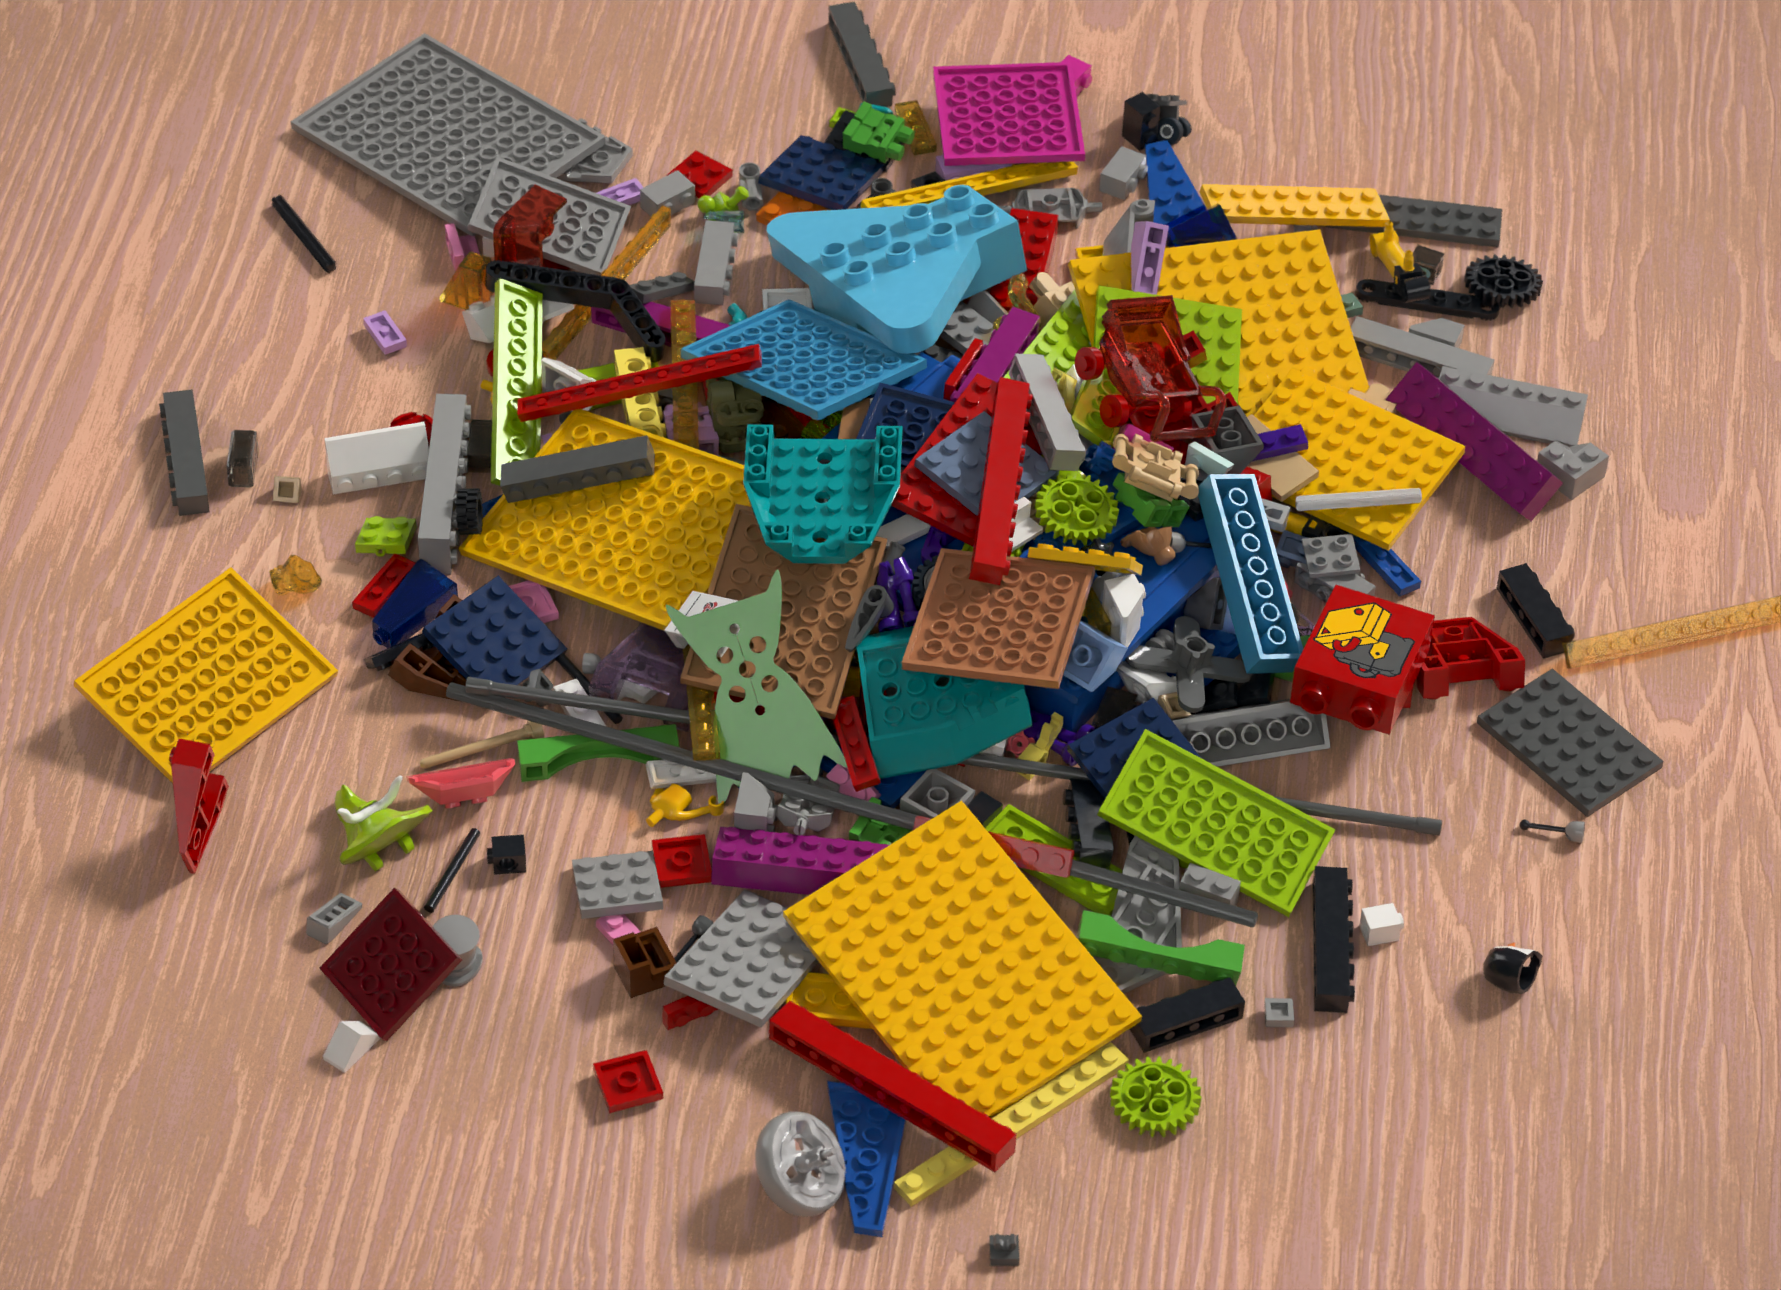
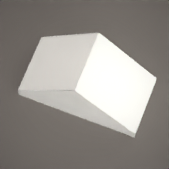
M340 1021L323 1055V1060L346 1073L381 1038L372 1028L361 1021Z

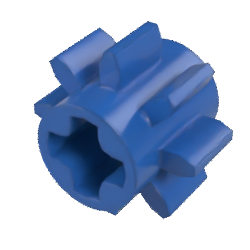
M1103 441L1100 442L1099 446L1092 444L1086 450L1085 461L1087 463L1085 466L1098 475L1101 474L1102 470L1105 472L1111 471L1114 467L1112 460L1115 450Z

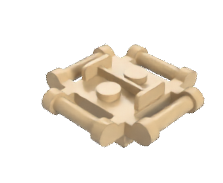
M1118 434L1114 437L1113 446L1116 450L1112 462L1114 467L1125 472L1124 482L1172 502L1173 498L1177 499L1179 495L1188 499H1194L1198 496L1199 487L1196 484V479L1199 475V469L1195 464H1188L1186 466L1180 464L1182 453L1176 450L1172 452L1171 449L1157 443L1143 440V436L1138 434L1134 435L1131 442H1129L1128 437L1124 434ZM1180 477L1186 479V484L1180 482Z

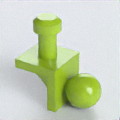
M742 186L735 190L736 193L732 197H728L719 191L713 198L707 195L700 197L697 206L701 212L706 213L709 221H716L720 216L732 215L740 219L742 216L737 204L741 200H746L749 197V192Z

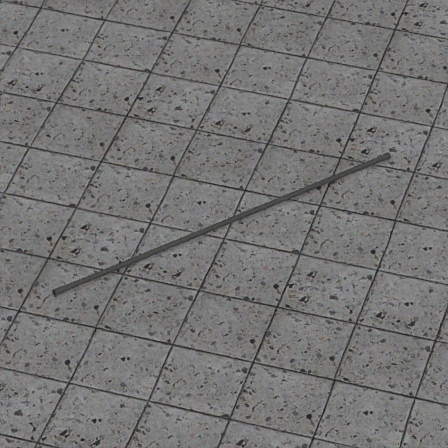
M467 677L466 693L487 696L496 695L714 728L715 714L498 683L473 677ZM829 731L837 745L841 746L837 732ZM981 753L959 763L1067 780H1090L1081 768ZM1275 797L1311 816L1413 830L1418 833L1438 836L1441 833L1442 820L1410 817Z

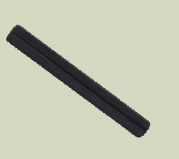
M282 195L273 197L271 199L272 206L324 271L328 273L332 270L334 271L336 269V261Z

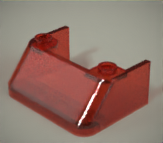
M535 184L496 222L493 230L494 260L569 271V267L544 259L542 241L546 237L551 236L554 231L553 216L567 203V199Z

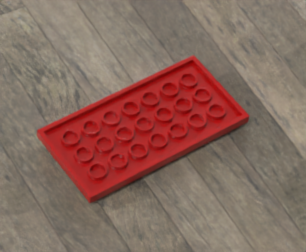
M979 373L975 375L901 473L900 488L891 506L971 546H974L978 516L916 468L914 464L916 458L983 411L992 417L994 396L998 383ZM1028 423V426L1024 427V430H1028L1025 444L1041 456L1043 453L1031 425Z

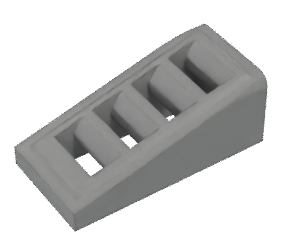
M339 893L307 918V935L324 944H328L362 909V903L343 893Z

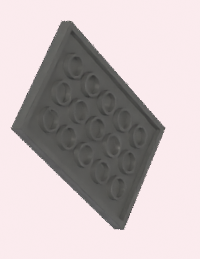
M1553 668L1477 717V724L1586 817H1589L1636 786L1663 766L1664 761Z

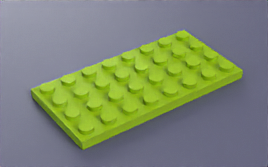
M1147 729L1141 735L1097 816L1189 865L1193 863L1241 881L1240 892L1287 917L1290 916L1315 866H1317L1336 830Z

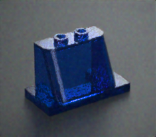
M1203 203L1194 210L1165 224L1169 226L1166 239V247L1168 248L1237 240L1221 205L1218 203L1209 207V209Z

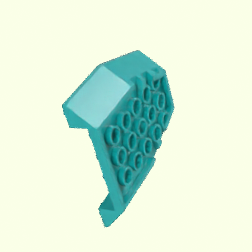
M747 424L743 485L766 546L792 563L845 564L871 547L900 488L903 427L877 426L876 440L774 439L773 425ZM827 459L830 460V463L821 464L819 461ZM821 498L828 499L826 503L817 502ZM817 538L826 539V541L822 543L815 542L814 540Z
M914 626L869 634L857 646L869 739L880 779L957 765L1032 726L1025 686L1022 684L903 670L902 659ZM941 677L950 679L949 683L944 687L936 685V681ZM887 688H897L895 695L891 697L883 695Z

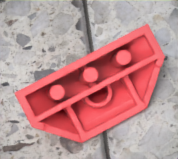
M507 758L406 776L408 783L438 804H445V808H454L461 806V801L471 800L472 804L487 802V797L493 796L515 766V759Z

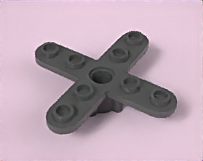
M1181 616L1175 620L1173 626L1174 650L1138 646L1125 659L1133 668L1175 673L1178 704L1189 713H1197L1204 707V678L1245 683L1253 675V673L1246 674L1243 660L1212 656L1215 646L1207 643L1201 637L1199 623L1187 616Z

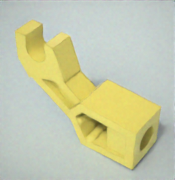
M1054 367L1051 374L1054 381L1057 382L1059 379L1057 384L1061 397L1064 398L1068 413H1071L1075 403L1077 380Z
M1054 712L1051 715L1050 723L1045 722L1043 724L1036 744L1030 743L1017 759L1046 763L1048 751L1063 726V717ZM1016 772L1028 780L1035 776L1033 774Z

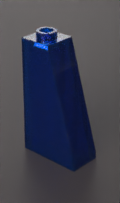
M419 559L372 620L374 640L379 645L389 648L409 639L432 622L439 610L454 594L458 597L457 583L423 559Z

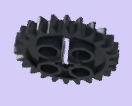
M1494 254L1493 258L1484 255V260L1476 258V262L1471 261L1470 266L1466 268L1464 282L1465 288H1469L1468 293H1475V299L1482 297V302L1491 301V306L1498 303L1501 308L1505 304L1513 308L1514 304L1523 307V302L1530 305L1531 300H1537V296H1540L1542 289V275L1538 274V269H1532V264L1524 265V260L1515 261L1516 258L1514 256L1511 259H1507L1506 255L1498 258Z

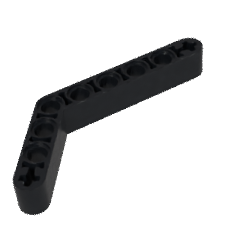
M494 260L487 264L485 286L489 291L495 293V283L501 278L542 293L543 300L609 309L636 348L643 347L645 356L650 357L651 362L662 360L665 348V335L624 279Z

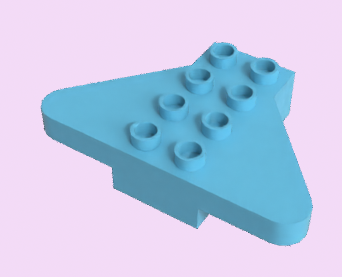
M968 185L952 186L944 192L943 198L930 204L918 203L910 206L787 213L771 220L766 229L772 256L809 285L815 311L875 336L891 350L903 354L918 353L933 346L960 301L1027 271L1018 220Z

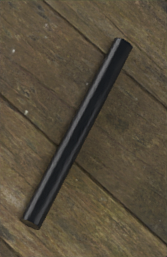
M561 653L556 658V661L573 679H578L589 696L605 698L564 653ZM604 712L614 724H619L623 719L618 713Z
M472 828L425 904L424 909L427 912L433 913L479 838L481 833L478 829Z

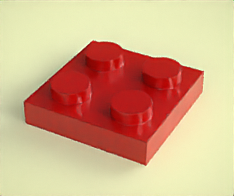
M695 150L667 174L669 175L677 170L695 185V197L699 199L705 195L711 196L732 178L733 169Z
M705 834L651 840L660 888L712 882V870Z
M647 1050L593 1063V1071L609 1113L664 1099L662 1087Z

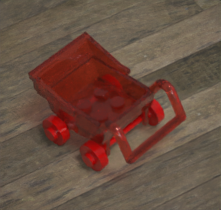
M1173 296L1110 300L1106 304L1108 310L1102 316V324L1106 330L1100 340V348L1083 347L1078 350L1075 356V369L1081 379H1098L1102 375L1103 370L1107 369L1111 383L1122 394H1110L1102 399L1100 403V417L1103 423L1110 428L1122 427L1134 412L1159 410L1150 434L1152 442L1214 436L1226 408V396L1219 387L1200 386L1187 363V361L1191 360V356L1185 346ZM1199 396L1215 397L1216 405L1207 427L1162 432L1167 419L1173 422L1184 421L1190 416L1192 410L1191 400Z

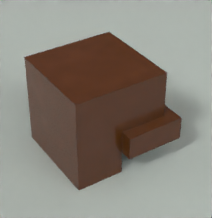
M658 927L636 934L632 932L613 939L614 968L630 998L666 987L664 985L665 975L675 966L676 961Z

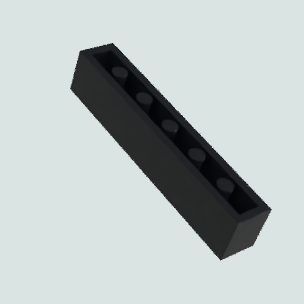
M1315 866L1312 882L1314 1011L1347 1013L1349 1002H1354L1355 986L1350 985V980H1354V964H1349V959H1353L1354 943L1349 942V937H1353V921L1348 919V916H1352L1353 900H1348V895H1352L1353 881L1348 879L1347 868Z

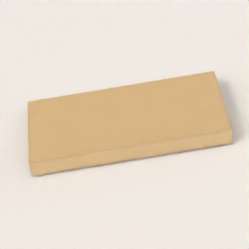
M1252 414L1247 417L1257 434L1271 431ZM1297 452L1252 461L1247 466L1271 476L1272 495L1280 502L1319 477V470Z

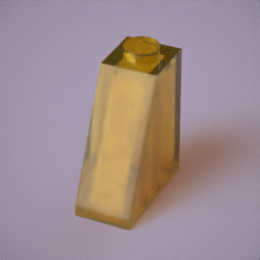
M470 251L456 269L441 294L440 301L464 310H468L469 305L475 302L482 301L485 303L490 301V297L494 294L486 288L485 277L486 266L492 261V258Z

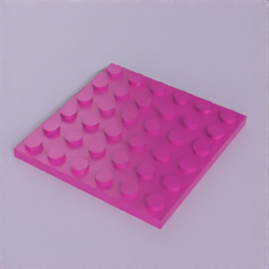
M1071 62L933 67L944 166L1085 161V148Z

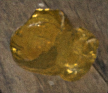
M290 555L283 565H278L269 571L275 593L282 596L292 591L298 594L311 593L316 591L322 584V578L317 574L312 563L303 560L297 555Z

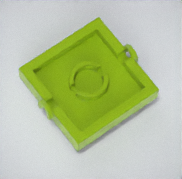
M380 516L366 518L355 543L356 553H375L379 557H383L385 554H406L417 529L416 519L406 517L382 518Z

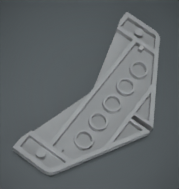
M1135 836L1129 845L1122 874L1180 890L1178 858ZM1118 890L1111 917L1120 926L1148 942L1161 946L1182 947L1180 907ZM1093 956L1123 994L1167 974L1156 969L1140 968L1137 965L1123 962L1117 963L1110 959Z

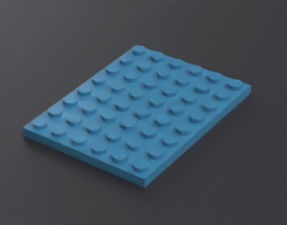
M790 299L681 348V358L690 360L759 344L762 353V367L722 377L736 382L744 388H749L762 396L773 399L779 404L786 405L797 412L810 416L814 420L825 419L826 416L841 411L845 407L875 394L879 383L895 385L899 381L909 376H914L927 368V359L914 353H897L875 336Z

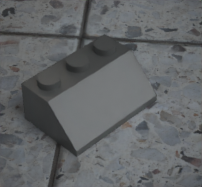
M1240 405L1192 414V441L1232 462L1234 466L1227 474H1240L1264 448L1263 442Z

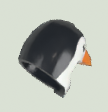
M1515 942L1506 946L1494 947L1489 951L1483 963L1484 976L1486 980L1504 991L1525 993L1531 988L1536 979L1539 967L1542 964L1543 955L1531 949L1515 947ZM1530 957L1531 961L1529 966H1523L1525 961Z

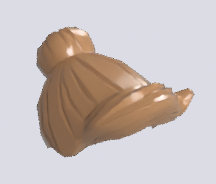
M1172 526L1160 529L1148 527L1136 530L1126 535L1120 541L1122 547L1133 546L1140 552L1153 556L1156 563L1160 566L1168 564L1175 558V551L1170 547Z

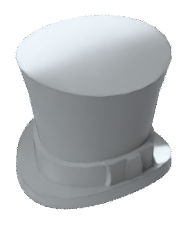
M445 916L439 919L432 927L461 957L462 962L442 983L453 987L461 986L470 982L478 974L483 963L482 952L477 946L479 929L475 922L466 916Z

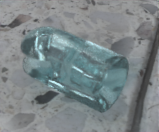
M711 211L703 217V219H716V221L734 222V232L744 233V211Z

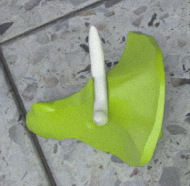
M401 775L394 779L386 795L379 801L372 800L366 802L343 784L341 789L336 792L335 809L339 820L345 827L348 848L340 856V862L343 865L365 859L370 867L377 871L384 867L377 852L387 848L396 841L406 854L414 850L413 841L408 833L424 821L433 810L429 805L402 812L387 808L398 794L402 781Z

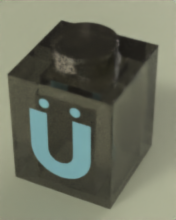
M1417 245L1413 252V264L1418 263L1423 270V276L1426 275L1429 283L1434 285L1442 271L1445 253Z

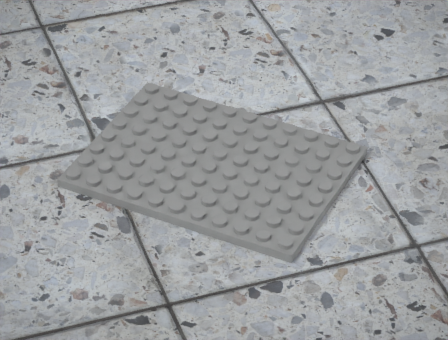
M425 33L291 121V129L450 224L454 223L455 227L472 237L477 233L468 231V224L496 156L557 178L606 144L604 135Z

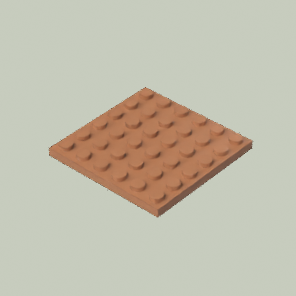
M941 548L902 659V669L1059 689L1095 576V566L1010 556L1006 558V560L1011 561L1008 576L1003 575L999 586L969 579L973 552Z

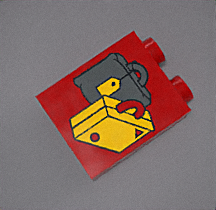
M1335 585L1295 665L1290 703L1300 706L1311 714L1329 715L1350 722L1361 730H1376L1390 735L1429 652L1435 615Z

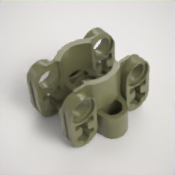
M722 376L706 380V387L708 388L706 406L709 409L714 431L717 432L719 438V451L723 453L746 451L747 424L762 425L759 419L762 418L765 410L761 395Z

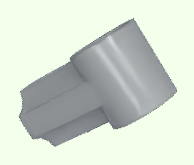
M751 162L744 163L739 167V186L745 187L749 192V197L746 200H742L743 207L747 208L748 211H756L759 207L763 206L761 185L758 184L760 168L757 164Z

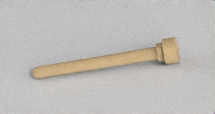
M527 721V724L523 725L521 729L423 758L420 761V766L424 769L524 738H544L542 724Z

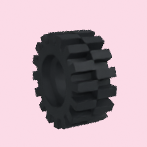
M458 489L456 496L458 533L460 535L481 534L483 506L480 489Z

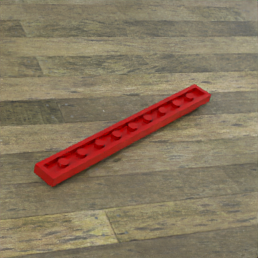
M759 344L520 398L517 400V415L520 422L536 420L550 415H558L563 412L606 404L642 394L655 393L668 388L703 382L708 379L729 376L743 371H751L762 367L761 349Z

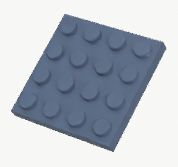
M985 411L916 458L914 464L916 468L976 516H978L991 424V416ZM1026 444L1025 446L1021 445V448L1026 450L1023 463H1019V466L1023 467L1021 481L1016 483V485H1021L1018 500L1023 497L1028 499L1041 490L1043 484H1048V479L1055 480L1060 471L1049 470L1046 460Z

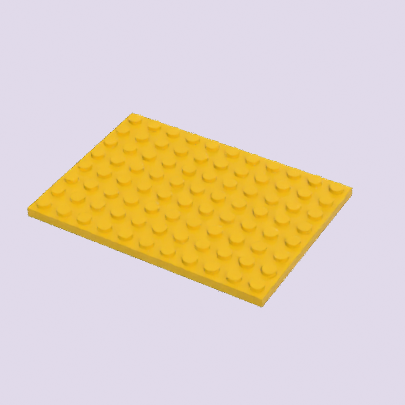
M1320 229L1165 248L1157 295L1242 309L1238 406L1240 405L1246 417L1251 414L1255 415L1292 368L1347 393L1350 388L1366 393L1369 385ZM1131 252L1072 259L1068 263L1091 347H1093L1097 288L1101 285L1132 291Z
M583 409L573 410L535 457L647 435L655 452L654 475L508 503L503 494L482 519L483 527L481 534L469 535L458 549L461 555L664 631L671 622L666 605H670L679 611L692 591L708 593L735 506L739 504L751 507L743 485L744 465Z
M962 800L783 911L784 919L900 1064L909 1071L917 1073L921 1078L933 1085L941 1087L955 1098L963 1100L977 1111L987 1114L991 1119L1142 1021V1015Z

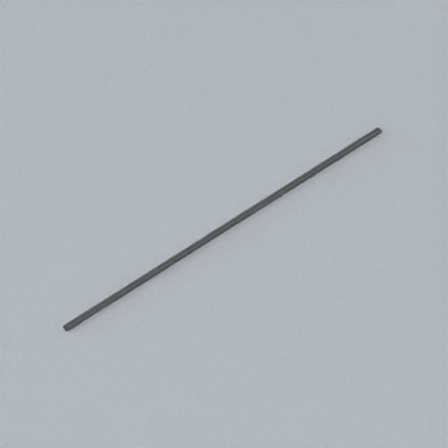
M450 683L446 690V696L454 700L737 781H741L743 772L749 773L769 790L912 831L915 817L919 816L505 697L466 693V686L456 683ZM1072 860L1069 876L1251 928L1256 925L1258 913L1255 911Z

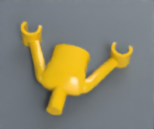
M672 783L666 790L664 788L655 789L649 800L654 812L646 819V823L650 827H654L662 818L671 821H683L708 813L713 816H720L724 812V801L715 805L716 796L712 795L708 799L707 806L683 811L692 803V797L683 787Z

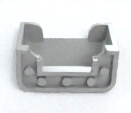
M1138 199L1131 203L1105 238L1103 256L1131 252L1135 222H1153L1155 200Z

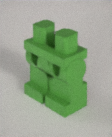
M865 101L843 132V148L858 154L864 152L884 163L889 158L900 161L905 150L904 146L900 145L899 142L909 145L914 140V130L905 126L904 118L899 116L897 118L893 114H884L872 109V104Z
M1118 473L1113 482V486L1118 490L1115 498L1119 502H1123L1125 506L1131 507L1134 510L1132 515L1144 527H1179L1190 507L1184 500L1173 499L1170 502L1124 482L1125 473Z
M871 797L869 802L881 805V800ZM859 816L849 831V840L889 845L912 830Z

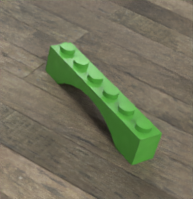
M676 724L621 730L680 747ZM580 735L517 741L522 782L549 779L569 765L594 758H624L644 764L647 761L663 760Z
M1083 910L1076 937L1092 957L1110 959L1117 963L1133 964L1140 968L1156 969L1167 974L1188 976L1195 980L1213 982L1230 977L1236 986L1242 971L1245 948L1243 944L1217 939L1208 944L1195 947L1176 948L1161 946L1133 935L1120 926L1111 916Z

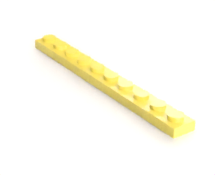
M1110 1042L992 1119L1017 1133V1139L1116 1075L1118 1070L1125 1069V1064H1129V1059ZM949 1146L894 1181V1189L912 1207L979 1163Z

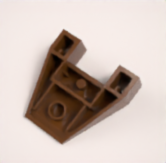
M454 594L439 610L436 618L462 600ZM411 643L395 659L388 673V676L408 691L450 700L454 699L446 696L449 684L456 683L466 686L467 681L440 651L431 659Z

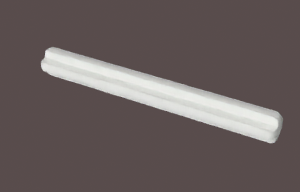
M1420 488L1305 495L1297 496L1295 504L1297 511L1413 504L1421 502L1422 493Z

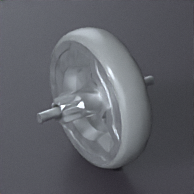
M797 1111L780 1114L764 1126L756 1144L755 1163L759 1180L769 1198L779 1208L794 1216L812 1217L829 1210L841 1196L846 1174L843 1152L833 1132L815 1116ZM795 1140L799 1143L801 1150L795 1149ZM812 1170L816 1172L818 1178L811 1176Z

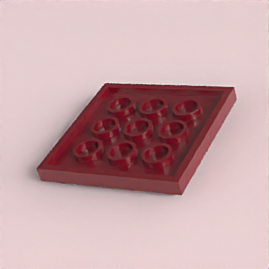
M394 887L319 969L378 1036L387 1042L462 962V959L401 891Z

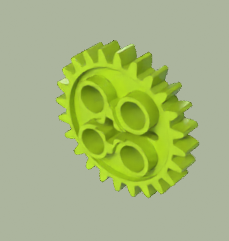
M1067 473L1066 479L1057 475L1056 482L1048 479V484H1043L1041 491H1038L1034 509H1036L1035 517L1040 518V526L1046 525V533L1054 532V539L1062 536L1063 543H1066L1068 539H1072L1073 545H1076L1078 540L1087 545L1088 539L1091 541L1098 537L1105 539L1106 533L1111 534L1113 526H1116L1119 509L1117 508L1118 500H1113L1115 493H1107L1108 485L1100 487L1099 479L1091 482V475H1088L1085 479L1081 478L1080 473H1077L1076 478H1072L1071 474Z
M1147 1056L1146 1062L1143 1064L1139 1059H1135L1134 1067L1128 1063L1125 1064V1071L1118 1070L1117 1078H1113L1112 1087L1110 1088V1106L1114 1107V1116L1121 1115L1120 1123L1123 1124L1129 1121V1130L1131 1131L1138 1127L1139 1135H1142L1145 1130L1149 1131L1150 1137H1154L1156 1131H1159L1161 1136L1165 1137L1167 1130L1176 1135L1177 1127L1186 1130L1187 1122L1193 1124L1194 1116L1199 1114L1202 1096H1200L1201 1087L1197 1086L1198 1079L1190 1078L1191 1070L1182 1072L1181 1063L1175 1067L1172 1066V1059H1169L1166 1064L1162 1063L1160 1056H1158L1156 1062H1152L1150 1057Z

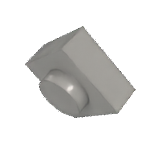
M1265 998L1266 1027H1293V999Z

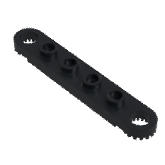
M1364 279L1359 281L1356 286V296L1359 300L1362 299L1363 302L1364 300L1366 302H1378L1380 305L1471 319L1476 317L1481 318V320L1486 319L1485 321L1496 319L1500 309L1498 303L1491 306V301L1483 303L1482 297L1475 299V295L1431 289L1429 299L1404 303L1401 295L1395 290L1394 283ZM1363 288L1364 290L1366 288H1370V290H1372L1373 292H1365L1363 291ZM1485 306H1486V308H1487V307L1489 306V308H1491V310H1490V311H1487V310L1482 309V307L1485 308Z

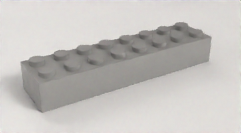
M436 394L418 533L420 573L451 574L452 564H457L458 552L454 547L459 546L460 533H458V522H456V496L458 489H466V476H463V473H468V458H465V455H470V440H467V438H472L473 430L472 423H468V420H471V405H467V398L464 394Z

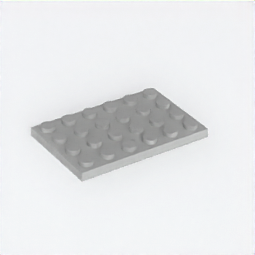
M496 156L467 230L582 273L605 276L631 206Z
M744 889L665 975L664 985L762 1028L819 961L784 919L783 911L788 909L787 907Z

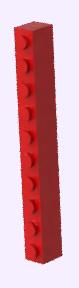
M1000 377L994 396L969 579L999 586L1003 575L1008 576L1011 564L1010 560H1006L1007 557L1011 556L1013 541H1009V538H1013L1016 523L1011 522V520L1016 518L1018 504L1014 503V500L1017 501L1019 498L1021 485H1016V483L1021 481L1023 467L1019 466V463H1023L1026 450L1021 448V445L1025 446L1028 430H1024V427L1028 426L1030 412H1026V409H1030L1033 394H1028L1030 383L1003 377Z
M789 1001L769 1020L770 1040L994 1173L1015 1153L1017 1133L1013 1132L1009 1127L1001 1125L989 1118L987 1114L977 1111L963 1100L957 1099L945 1092L941 1087L933 1085L921 1078L917 1073L911 1072L899 1065L895 1060L880 1054L873 1047L863 1044L849 1033L834 1027L827 1020L821 1019L809 1012L805 1007Z

